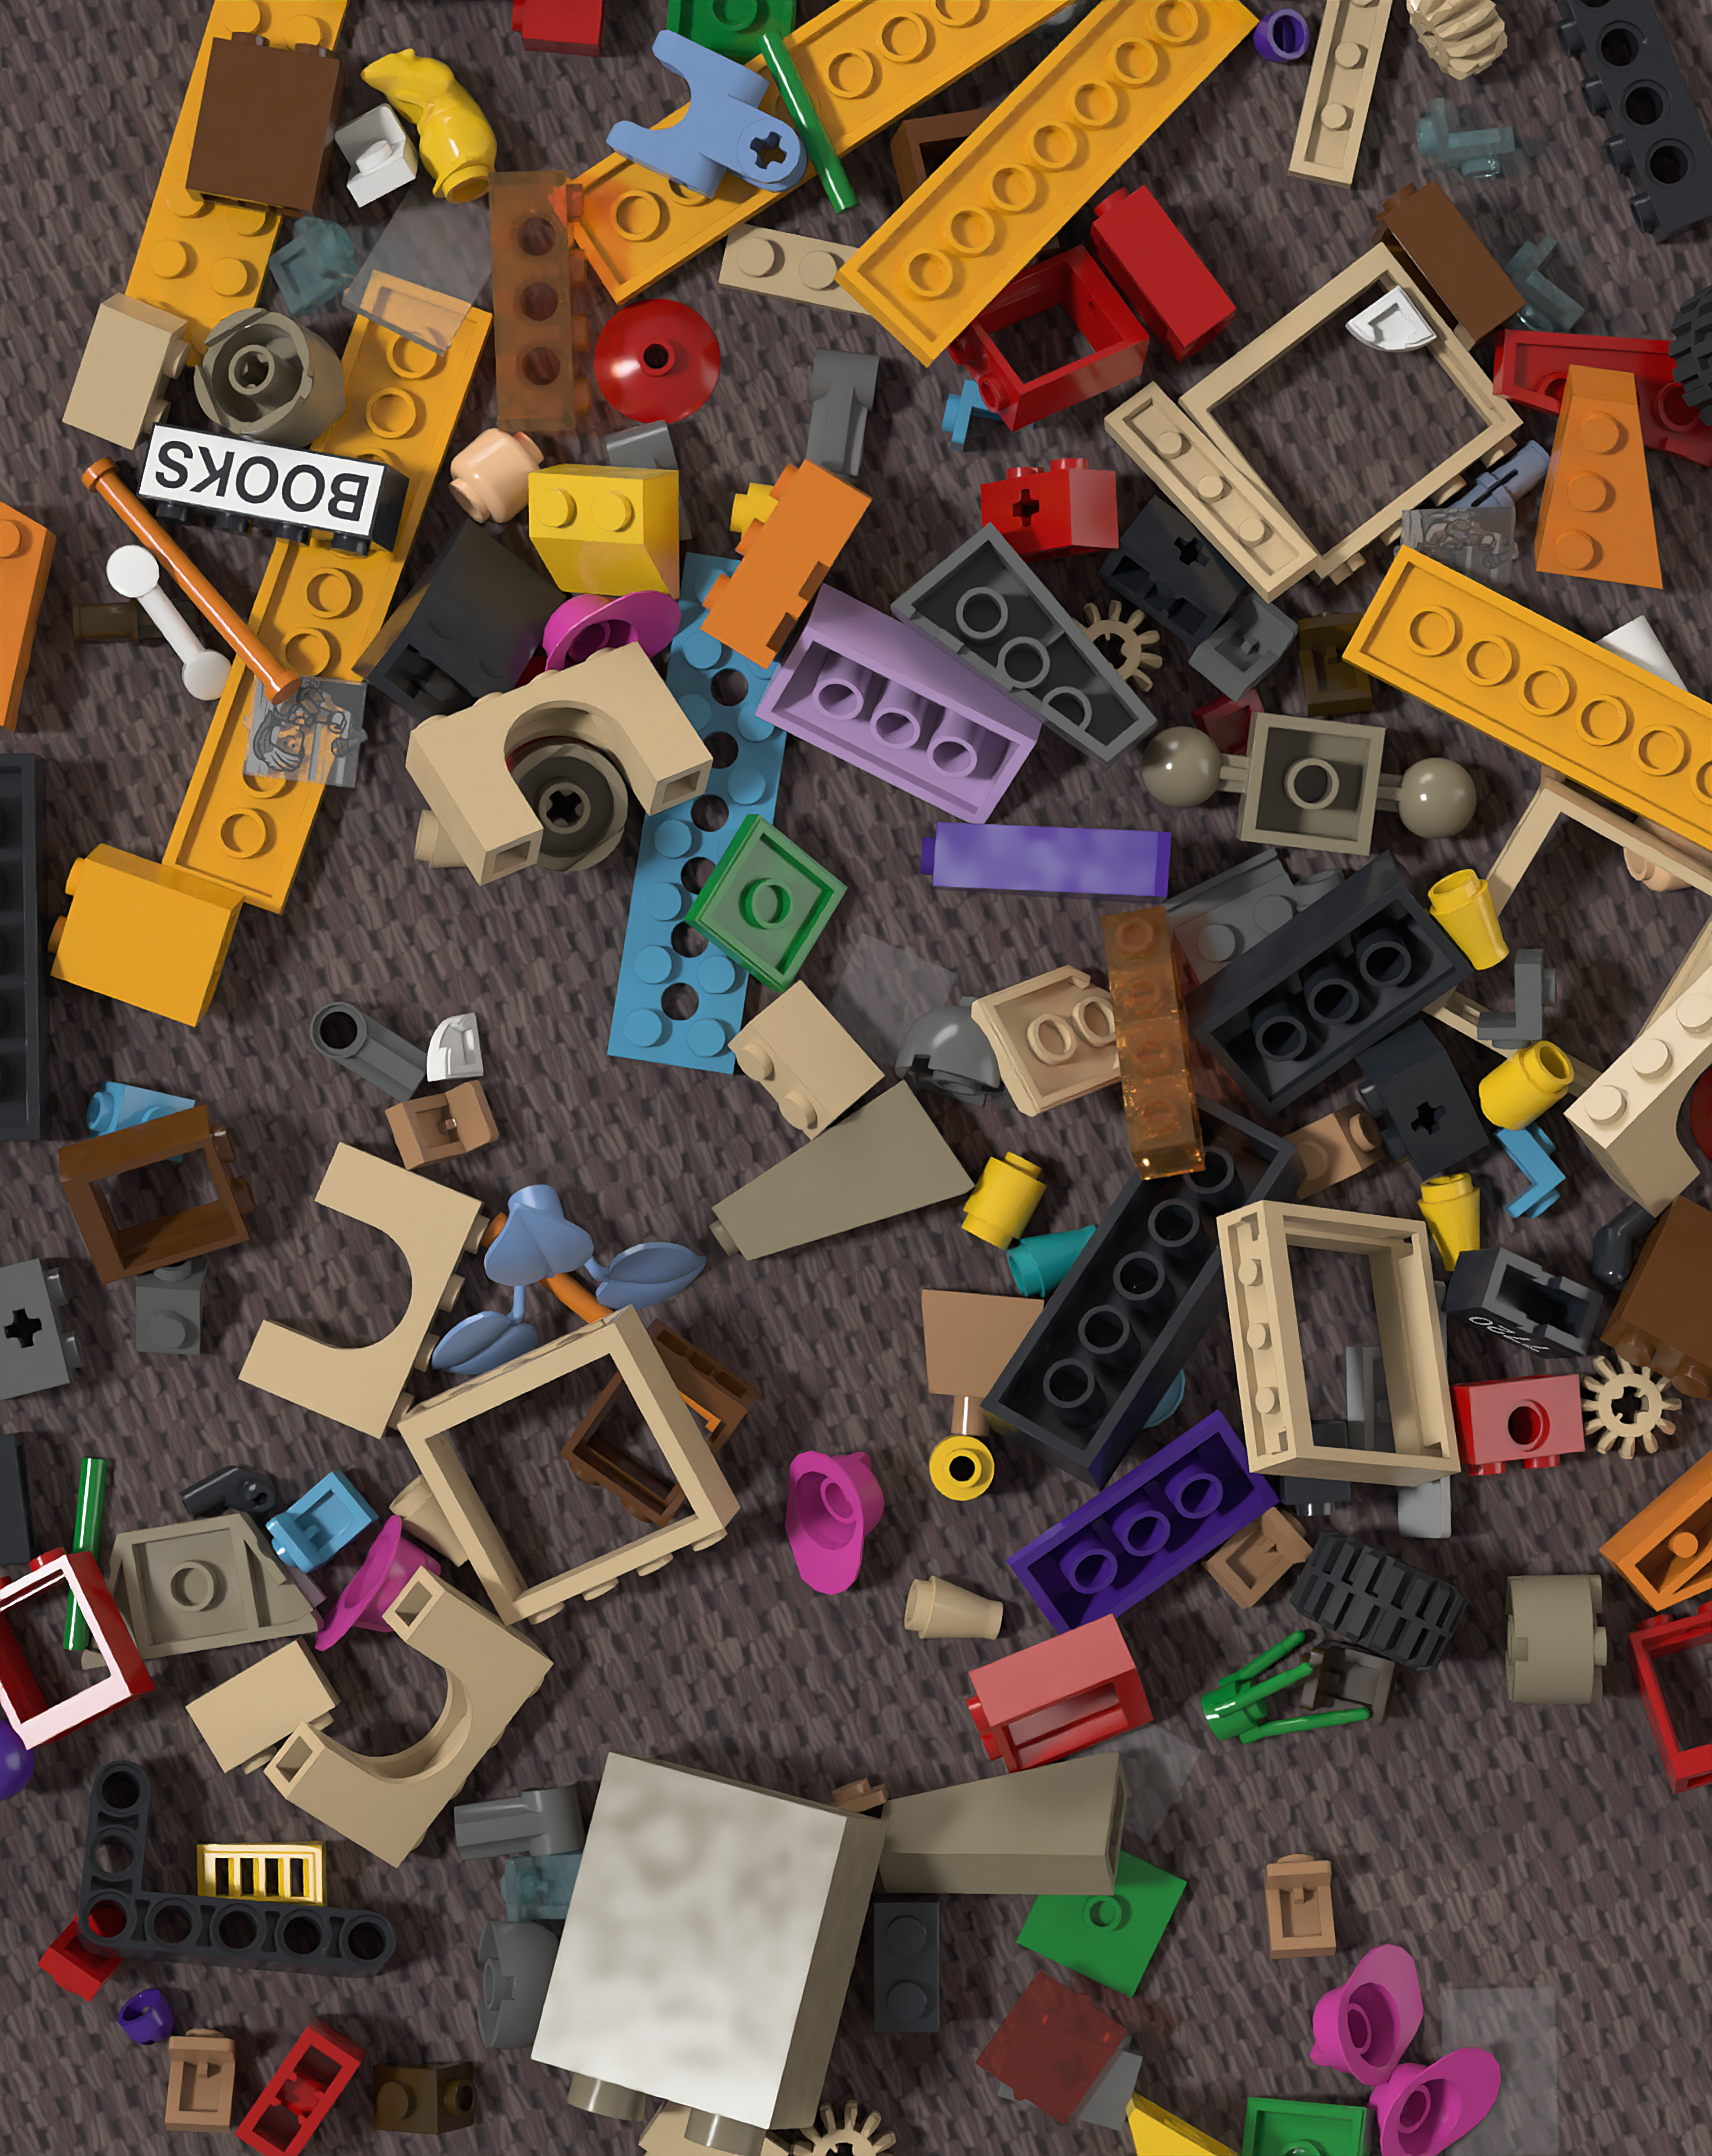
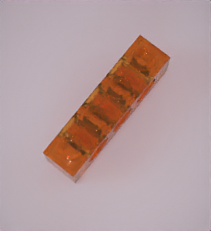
M567 170L488 173L499 432L581 429V416H591L592 412L590 378H580L579 352L589 351L587 313H577L576 287H586L587 285L585 248L575 249L574 223L584 222L582 183L572 184V171ZM536 218H544L549 221L556 235L552 249L541 256L529 252L523 242V232L526 225ZM540 282L550 285L558 297V306L555 313L543 321L534 318L528 312L525 303L529 289ZM540 347L553 350L560 360V373L548 385L535 381L528 370V360L531 354Z
M1165 906L1101 916L1131 1155L1142 1180L1206 1170L1176 937Z

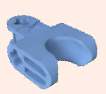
M669 30L660 31L652 45L653 53L668 70L687 80L691 90V104L688 112L675 126L662 130H650L633 122L620 121L613 125L606 142L620 156L710 199H713L726 172L772 193L786 192L797 186L805 176L809 163L807 150L803 142L785 122L757 109L770 82L752 70ZM779 144V147L786 155V159L782 164L771 161L766 168V164L759 157L760 152L763 148L774 150Z

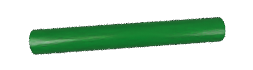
M770 31L756 40L758 47L836 215L849 212L859 206L860 203L780 31Z
M82 1457L72 1554L91 1551L97 1563L108 1459ZM69 1585L63 1649L84 1651V1649L89 1648L91 1630Z

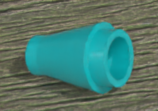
M1091 1224L1081 1229L1020 1238L1019 1246L1007 1250V1260L1014 1281L1021 1294L1025 1298L1035 1294L1044 1298L1055 1291L1093 1235L1096 1227Z

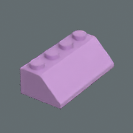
M823 582L796 626L755 712V716L973 824H985L1035 746L1042 726L1040 721L906 624Z

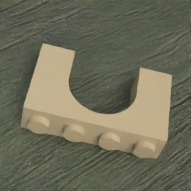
M635 641L617 649L607 647L598 650L589 656L585 662L560 672L558 670L545 671L536 676L529 684L507 693H490L479 699L472 707L447 717L445 715H435L426 719L410 733L405 764L406 769L479 886H482L537 863L544 828L511 777L505 762L507 757L524 743L545 736H568L581 739L598 747L619 768L649 816L705 794L713 757L638 641Z
M1712 965L1563 1113L1609 1177L1655 1218L1700 1174V1171L1678 1141L1676 1121L1680 1106L1688 1090L1699 1075L1712 1063Z
M339 1142L314 1201L382 1230L399 1245L405 1254L412 1275V1296L408 1310L400 1324L386 1338L371 1346L354 1349L337 1347L272 1319H263L238 1379L373 1437L382 1439L386 1436L389 1427L399 1431L396 1424L412 1407L415 1396L405 1392L414 1368L426 1372L431 1356L440 1340L439 1336L430 1333L440 1309L448 1313L452 1312L465 1282L464 1277L455 1274L465 1250L473 1254L477 1253L484 1232L489 1226L491 1219L480 1215L485 1202L413 1171L406 1170V1168L352 1145Z
M422 1565L389 1606L382 1618L405 1643L445 1668L448 1681L447 1699L443 1712L432 1730L422 1740L407 1750L384 1757H369L349 1750L302 1720L263 1771L285 1799L395 1868H398L410 1851L420 1845L426 1835L427 1828L447 1802L459 1794L467 1776L486 1751L498 1743L506 1725L525 1700L538 1691L545 1674L554 1664L523 1633L511 1625L505 1627L501 1618Z

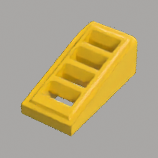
M326 1841L197 1844L198 1896L326 1907ZM216 1858H228L229 1894L216 1893ZM241 1858H253L254 1894H242ZM266 1858H278L279 1893H267ZM291 1858H303L304 1892L292 1893Z

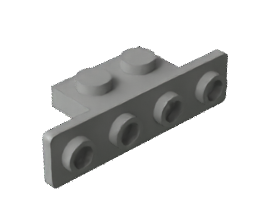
M1434 1281L1447 1378H1449L1447 1370V1314L1441 1311L1446 1296L1445 1283L1443 1281ZM1381 1346L1346 1347L1348 1449L1396 1453ZM1450 1475L1415 1487L1398 1485L1399 1534L1402 1537L1437 1539L1450 1537L1452 1506Z

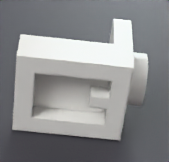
M383 103L335 130L334 138L351 166L347 187L359 207L415 179L420 155L389 104Z

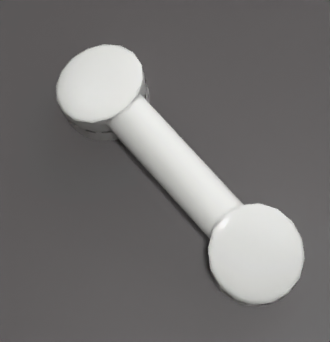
M125 545L115 550L110 556L106 567L107 577L112 587L122 595L136 597L183 661L182 680L187 690L194 697L204 701L221 698L232 667L228 658L217 650L205 649L158 585L159 566L155 557L146 548L139 545Z

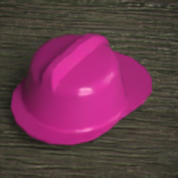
M655 590L632 592L618 599L593 594H583L571 598L551 615L545 627L544 636L540 641L548 656L545 671L558 670L560 672L585 662L589 656L598 650L607 647L617 649L635 641H638L647 657L651 659L663 650L678 632L682 618L678 602L669 594Z
M812 1450L800 1453L790 1464L789 1492L785 1529L802 1580L818 1592L833 1595L846 1591L857 1579L862 1563L864 1538L874 1529L883 1516L885 1505L883 1492L875 1475L871 1472V1458L865 1452H855L849 1455L839 1454L832 1457Z
M392 1515L385 1521L375 1537L363 1566L323 1619L325 1629L318 1631L315 1638V1648L317 1650L324 1651L333 1646L351 1626L385 1633L394 1631L382 1616L419 1567L422 1565L439 1577L441 1566L437 1560L400 1535L402 1527L400 1516Z
M1391 1944L1372 1948L1359 1962L1347 1983L1325 1993L1315 2006L1313 2014L1315 2043L1310 2053V2059L1314 2064L1330 2066L1334 2070L1353 2074L1361 2083L1373 2087L1388 2082L1400 2058L1415 2036L1424 2013L1414 1958L1402 1947Z
M1479 2047L1460 2048L1442 2057L1431 2066L1416 2063L1397 2065L1388 2082L1374 2087L1369 2102L1364 2106L1375 2111L1373 2132L1380 2139L1382 2156H1436L1439 2152L1471 2131L1486 2117L1497 2099L1501 2084L1500 2065L1494 2056Z

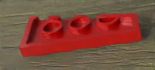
M1511 329L1496 331L1492 395L1559 417L1570 364L1634 373L1644 447L1712 469V425L1708 427L1698 419L1700 411L1696 406L1688 407L1682 398L1686 393L1682 383H1675L1671 370L1677 368L1676 360L1669 357V343L1673 341Z

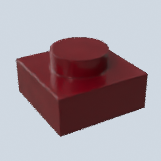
M1253 687L1237 703L1224 694L1192 711L1191 714L1197 729L1212 738L1218 746L1220 753L1246 756L1252 711L1264 712L1257 690Z

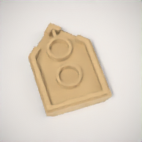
M1066 965L976 1000L972 1003L971 1018L987 1036L996 1054L1001 1078L1018 1110L1030 1117H1034L1128 1077L1132 1059L1129 1046L1133 1027L1139 1023L1142 1002L1123 992L1114 995L1091 983L1090 975L1070 965Z

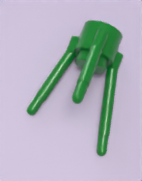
M1297 1630L1281 1642L1279 1641L1239 1671L1218 1680L1220 1687L1201 1696L1206 1720L1215 1736L1223 1742L1239 1736L1244 1745L1263 1737L1363 1721L1369 1718L1370 1711L1362 1707L1260 1723L1259 1719L1268 1714L1264 1697L1295 1683L1297 1680L1313 1672L1312 1664L1305 1662L1260 1684H1256L1251 1680L1302 1643L1306 1638L1305 1632L1302 1630Z

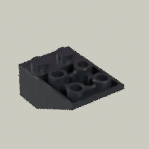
M466 517L350 670L419 724L435 715H445L447 717L472 707L479 699L490 693L501 692L504 694L514 689L543 638L545 627L551 615L561 606L566 595Z

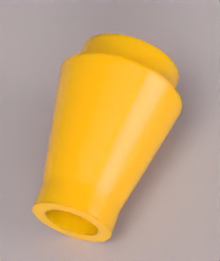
M1465 869L1448 875L1432 886L1428 892V897L1432 902L1429 909L1430 914L1469 957L1476 970L1489 968L1502 961L1508 955L1509 949L1503 940L1486 880L1478 879L1474 870Z
M1469 1173L1443 1175L1426 1180L1420 1184L1422 1198L1417 1203L1441 1253L1446 1271H1454L1460 1251L1480 1249V1188L1472 1185Z

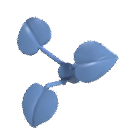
M533 1185L523 1188L509 1199L508 1207L510 1214L507 1222L489 1247L484 1259L485 1271L491 1280L504 1285L514 1286V1304L511 1312L505 1316L495 1311H484L457 1324L444 1336L434 1350L430 1359L432 1369H442L445 1372L466 1375L483 1374L534 1350L538 1343L537 1331L534 1326L520 1322L525 1317L526 1285L533 1284L544 1277L553 1278L556 1273L573 1271L584 1265L595 1280L603 1281L596 1290V1298L599 1304L614 1310H620L632 1304L634 1309L637 1310L663 1302L683 1290L703 1270L707 1262L706 1256H698L690 1249L678 1244L649 1242L636 1245L618 1254L611 1261L609 1268L601 1266L592 1256L594 1246L591 1236L582 1228L565 1220L557 1190L549 1185Z

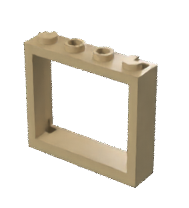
M1383 242L1372 248L1179 398L1177 407L1317 553L1318 566L1308 573V576L1316 586L1329 576L1336 585L1347 579L1366 563L1360 552L1379 537L1386 546L1403 535L1404 512H1413L1428 499H1431L1437 508L1467 485L1461 474L1477 461L1481 460L1488 469L1517 446L1511 435L1523 424V421L1505 399L1492 395L1493 383ZM1376 283L1385 294L1399 285L1437 336L1426 347L1489 427L1330 551L1321 556L1210 412Z
M1548 775L1544 778L1485 878L1488 882L1498 918L1559 813L1562 812L1712 896V867ZM1712 913L1634 1042L1712 965ZM1457 985L1422 1009L1507 1058L1519 1050L1494 1048L1492 1040L1477 1039V1024L1480 1013L1492 1011L1455 991ZM1531 1040V1044H1536L1539 1041L1544 1040ZM1565 1053L1574 1070V1078L1568 1084L1567 1092L1579 1098L1603 1073Z
M1261 1200L1216 1217L1250 1473L1415 1487L1461 1472L1425 1221ZM1412 1237V1243H1406L1403 1239ZM1287 1245L1369 1256L1396 1453L1314 1446Z
M632 1304L417 1404L396 1424L505 1627L526 1617L532 1625L540 1623L561 1611L565 1606L564 1600L580 1593L585 1600L596 1598L619 1583L617 1576L636 1569L639 1576L649 1574L673 1559L671 1552L688 1544L692 1546L694 1551H699L715 1544L727 1535L725 1527L741 1508ZM610 1353L695 1514L528 1589L447 1439L444 1430Z

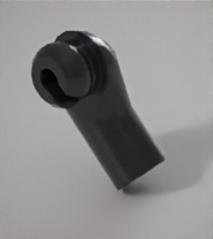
M1636 1201L1601 1227L1593 1239L1592 1272L1597 1283L1604 1286L1607 1292L1613 1295H1620L1633 1270V1243L1658 1223L1657 1219Z
M233 1465L221 1468L178 1493L184 1508L193 1520L220 1505L240 1512L247 1511L249 1515H262L273 1509L277 1500L275 1486L269 1478Z

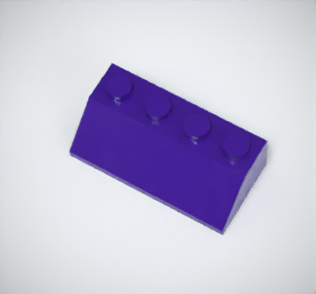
M1218 1409L1006 1559V1561L1060 1635L1112 1613L1117 1618L1275 1506L1280 1500L1263 1474L1250 1473L1247 1450Z

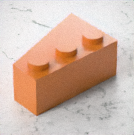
M1573 364L1569 366L1534 538L1536 571L1663 589L1634 373Z
M806 458L800 468L791 463L787 464L769 494L770 497L778 501L774 510L765 523L754 518L735 551L744 556L731 578L723 573L719 575L702 603V606L710 610L699 629L766 670L775 660L873 500V497L810 458Z
M0 501V725L14 733L57 537L44 526Z
M1712 1449L1598 1549L1632 1591L1657 1612L1712 1588Z

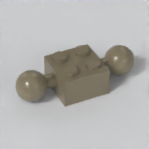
M1252 711L1246 756L1220 753L1216 743L1203 731L1188 726H1177L1166 729L1156 735L1146 747L1141 762V773L1146 788L1154 798L1170 807L1190 808L1197 806L1209 799L1215 791L1241 794L1235 838L1241 841L1369 856L1375 811L1398 813L1403 824L1411 832L1426 839L1437 840L1449 838L1462 831L1471 821L1477 806V791L1471 776L1462 766L1454 761L1445 758H1428L1413 764L1403 775L1380 772L1386 728Z

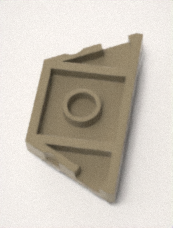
M247 1511L117 1534L109 1561L111 1573L106 1584L142 1660L325 1629L322 1616ZM92 1636L89 1648L84 1649L81 1663L83 1670L107 1666L94 1636Z

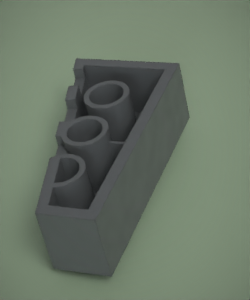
M991 522L890 605L893 616L1106 770L1156 729L1158 720Z

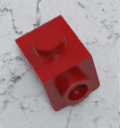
M100 1908L89 1917V1925L92 1931L101 1937H114L125 1928V1921L122 1915L115 1909ZM76 1915L73 1921L48 1947L37 1966L49 1973L61 1988L80 1995L90 2003L117 1972L125 1959L102 1957L92 1954L85 1949L77 1937Z

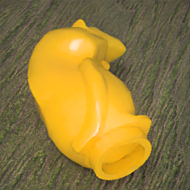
M409 48L396 54H388L361 71V78L369 86L382 92L393 108L412 125H417L418 134L421 136L419 155L424 168L436 180L433 188V194L436 198L446 197L449 203L463 204L480 198L493 187V179L496 174L494 164L497 152L495 135L481 108L457 82L449 66L438 59L416 56L414 49Z

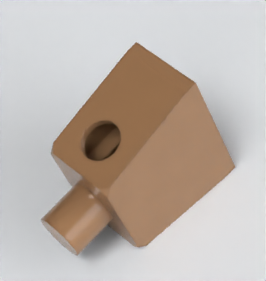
M922 1288L921 1305L928 1391L934 1394L954 1395L951 1433L989 1436L990 1423L980 1405L1043 1311L1044 1300Z

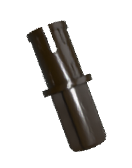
M130 597V602L72 603L74 643H81V641L132 640L133 646H139V640L166 639L141 603L137 601L136 597ZM191 599L170 600L195 636H199L201 620L198 607Z

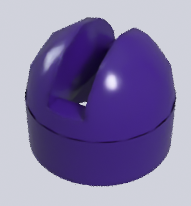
M1280 9L1267 14L1255 26L1253 34L1256 51L1263 59L1273 63H1285L1299 58L1307 50L1310 40L1306 21L1298 12L1292 9ZM1275 23V34L1273 39V25Z
M156 1988L146 1989L133 1996L121 2008L117 2017V2022L126 2034L140 2045H153L155 2042H163L174 2029L175 2015L171 2005ZM152 2006L144 2015L140 2017L141 2012L145 2007Z

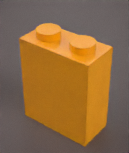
M103 843L99 844L85 859L78 857L71 869L65 889L66 894L74 896L68 917L60 916L48 944V952L56 954L50 975L195 1027L206 1015L210 1007L245 894Z

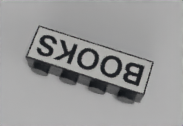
M153 422L136 496L157 508L155 517L170 523L193 526L195 517L215 520L213 528L229 534L250 537L253 527L273 531L271 537L273 540L284 544L308 548L311 538L332 542L330 549L334 552L366 559L370 549L393 553L410 478L385 463Z

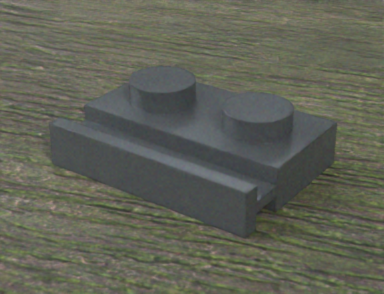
M1274 847L1159 904L1199 985L1300 913L1294 907L1300 904L1294 886L1287 872H1285Z

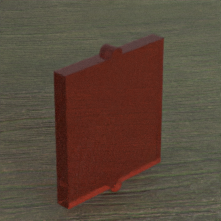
M1039 1969L977 2059L976 2064L1012 2088L1016 2100L1022 2101L1026 2098L1064 2125L1126 2036L1128 2029L1090 2004L1091 1998L1089 1994L1083 1992L1078 1995L1045 1971Z

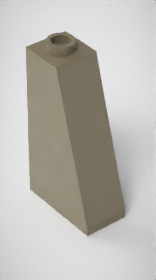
M903 1080L713 1206L712 1209L717 1215L718 1220L710 1224L709 1227L729 1257L740 1251L746 1261H750L965 1194L974 1188L975 1185L905 1080Z
M1119 1752L1096 1754L892 1799L883 1803L881 1820L889 1821L878 1867L885 1893L1114 1895L1128 1795Z

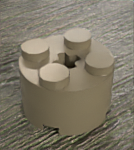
M247 308L237 311L218 323L204 342L208 349L202 366L196 364L194 374V387L201 408L211 420L238 437L302 448L321 436L329 425L337 422L345 412L347 401L343 393V370L336 352L322 337L284 314L267 311L264 308Z
M569 737L542 739L529 744L510 759L506 765L508 771L544 828L537 863L534 865L554 871H581L596 865L615 849L620 842L627 820V790L618 771L599 751L584 742ZM558 790L565 796L573 792L577 795L570 801L574 812L565 819L558 812L552 813L549 816L546 815V812L552 807L549 797Z
M1521 1575L1507 1577L1505 1586V1615H1508V1651H1505L1507 1691L1511 1704L1602 1703L1601 1666H1606L1607 1638L1605 1627H1597L1596 1613H1601L1602 1608L1600 1575Z

